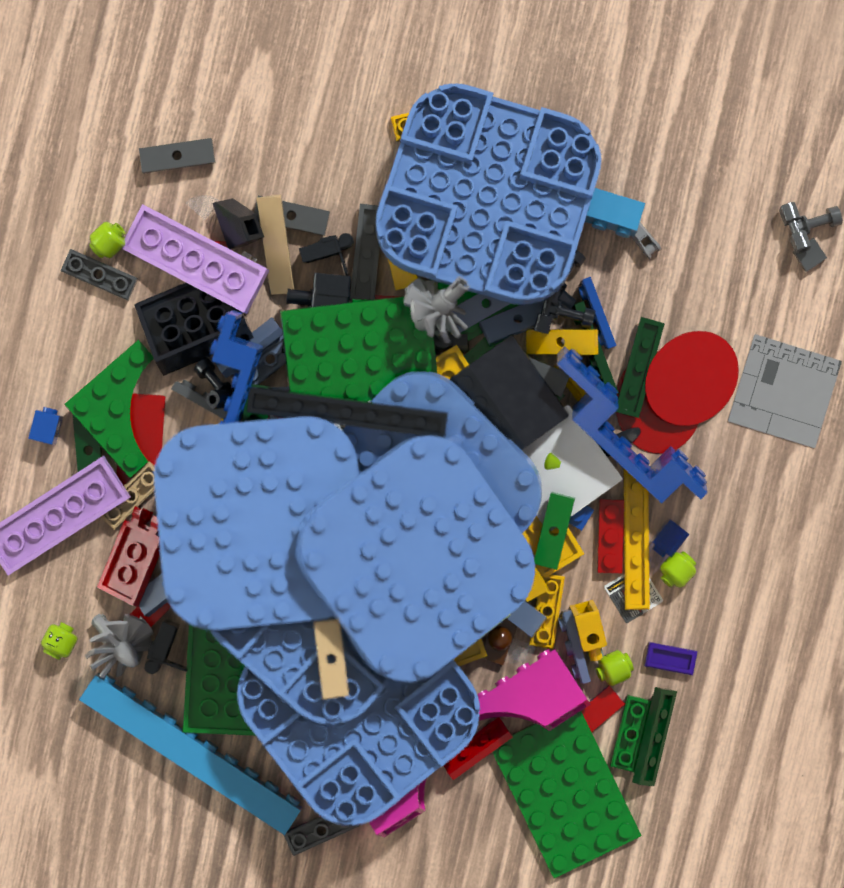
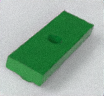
M555 492L550 493L534 559L536 565L555 570L558 569L573 510L574 497ZM557 527L559 533H552L550 528Z
M627 694L610 767L634 772L651 700ZM634 730L635 735L631 738L627 737V732Z

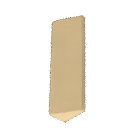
M281 194L257 197L260 225L264 234L265 259L267 269H269L271 295L287 294L288 288L295 290L282 197Z

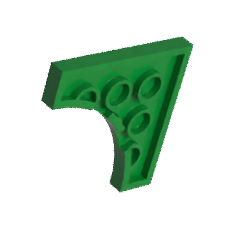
M139 340L132 344L64 404L129 478L149 462L136 443L130 420L133 390L141 373L154 359L153 355Z

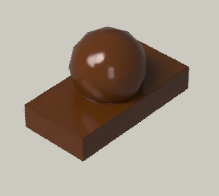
M506 618L489 631L484 644L487 656L483 658L504 665L517 626Z

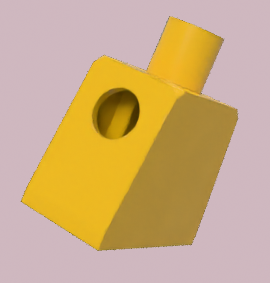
M594 600L570 605L583 652L588 651L590 661L601 660L604 656L602 647L607 646L599 610Z

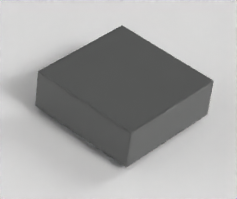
M815 238L809 240L811 243L809 251L801 254H795L792 251L805 272L827 259Z

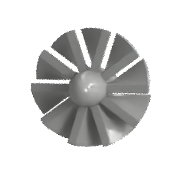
M422 277L414 280L405 289L404 305L411 307L415 328L419 331L426 330L427 334L433 337L434 326L437 325L446 343L450 342L446 329L459 339L461 335L455 324L467 330L468 326L452 311L463 315L466 314L465 310L456 306L457 299L470 288L469 285H466L468 282L462 277H457L447 289L439 290L438 282L435 280L423 281Z
M98 614L92 619V626L100 634L92 637L90 641L102 642L103 645L92 649L85 655V658L88 659L93 655L102 653L96 662L90 665V668L94 671L96 667L107 662L104 670L99 675L104 678L111 672V668L117 660V677L122 676L127 667H137L141 662L143 651H149L152 643L151 635L154 632L149 624L141 616L137 618L129 614L124 615L123 621L109 622L104 614Z

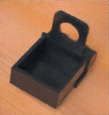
M348 233L341 234L339 238L337 235L321 238L312 245L299 248L304 264L339 254L345 275L349 276L342 250L351 248L354 244V239Z
M167 619L162 622L156 639L152 641L148 651L147 659L150 660L144 666L148 674L157 673L162 664L185 672L188 671L186 666L167 660L180 624Z

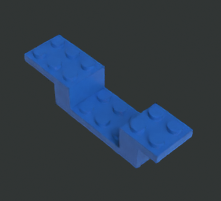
M235 310L228 312L225 316H221L217 329L221 333L219 338L213 341L210 354L213 355V362L240 370L238 373H235L231 387L235 388L234 393L231 397L227 398L224 407L227 416L219 424L240 422L249 395V387L252 385L264 347L236 337L243 313Z
M564 346L558 352L557 365L587 392L573 406L572 420L661 503L682 483L701 500L708 493L707 481L704 478L706 476L705 473L696 465L692 467L687 462L688 457L680 449L675 451L671 446L649 466V460L642 453L637 455L631 449V443L623 436L619 438L613 432L615 430L614 427L607 421L618 409L617 390L608 382L604 384L598 378L600 374L592 366L586 367L581 362L582 357L574 349L569 351Z

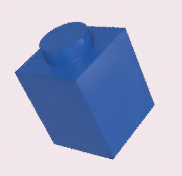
M43 407L42 411L35 410L28 439L56 445L63 416L57 415L58 410Z

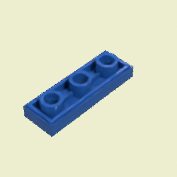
M591 277L585 278L580 282L581 286L578 287L582 301L587 300L590 309L595 310L593 323H596L599 331L598 340L600 345L604 346L605 349L613 348L617 345Z

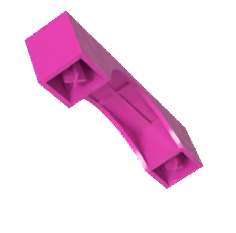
M549 649L537 656L538 660L533 664L529 665V663L520 666L516 670L517 674L510 679L506 676L495 683L496 688L489 692L486 689L477 694L480 704L479 721L496 717L520 718L534 722L548 731H551L591 704L556 650L550 652ZM426 779L383 814L369 821L376 835L385 838L426 811L424 802Z

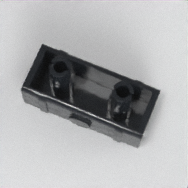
M314 273L313 289L305 291L288 288L286 304L307 305L309 308L349 303L351 297V276ZM284 341L282 343V353H285Z

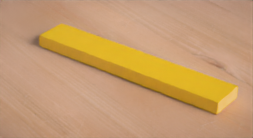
M623 468L624 609L650 610L649 491Z

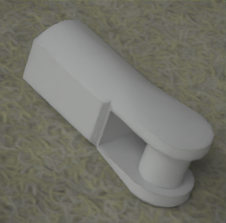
M640 222L635 237H630L650 259L652 253L656 250L660 251L662 248ZM645 237L650 240L646 247L640 242Z

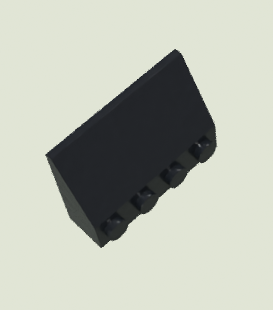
M186 282L134 304L155 363L163 376L212 356L210 350L213 341L217 340L221 331L217 330L221 316H225L230 311L235 310L243 313L236 337L247 341L254 338L244 312Z
M513 334L449 379L475 403L474 406L508 440L510 439L521 450L569 416Z

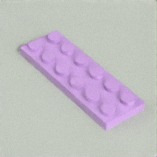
M143 204L125 237L126 243L122 248L246 314L269 272V269Z
M102 456L0 522V564L7 575L12 574L131 497L105 456Z

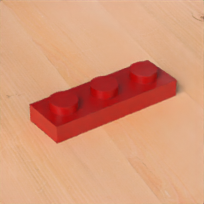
M599 499L597 573H622L624 500Z
M498 717L477 732L469 744L443 766L449 776L455 780L513 736L500 717Z

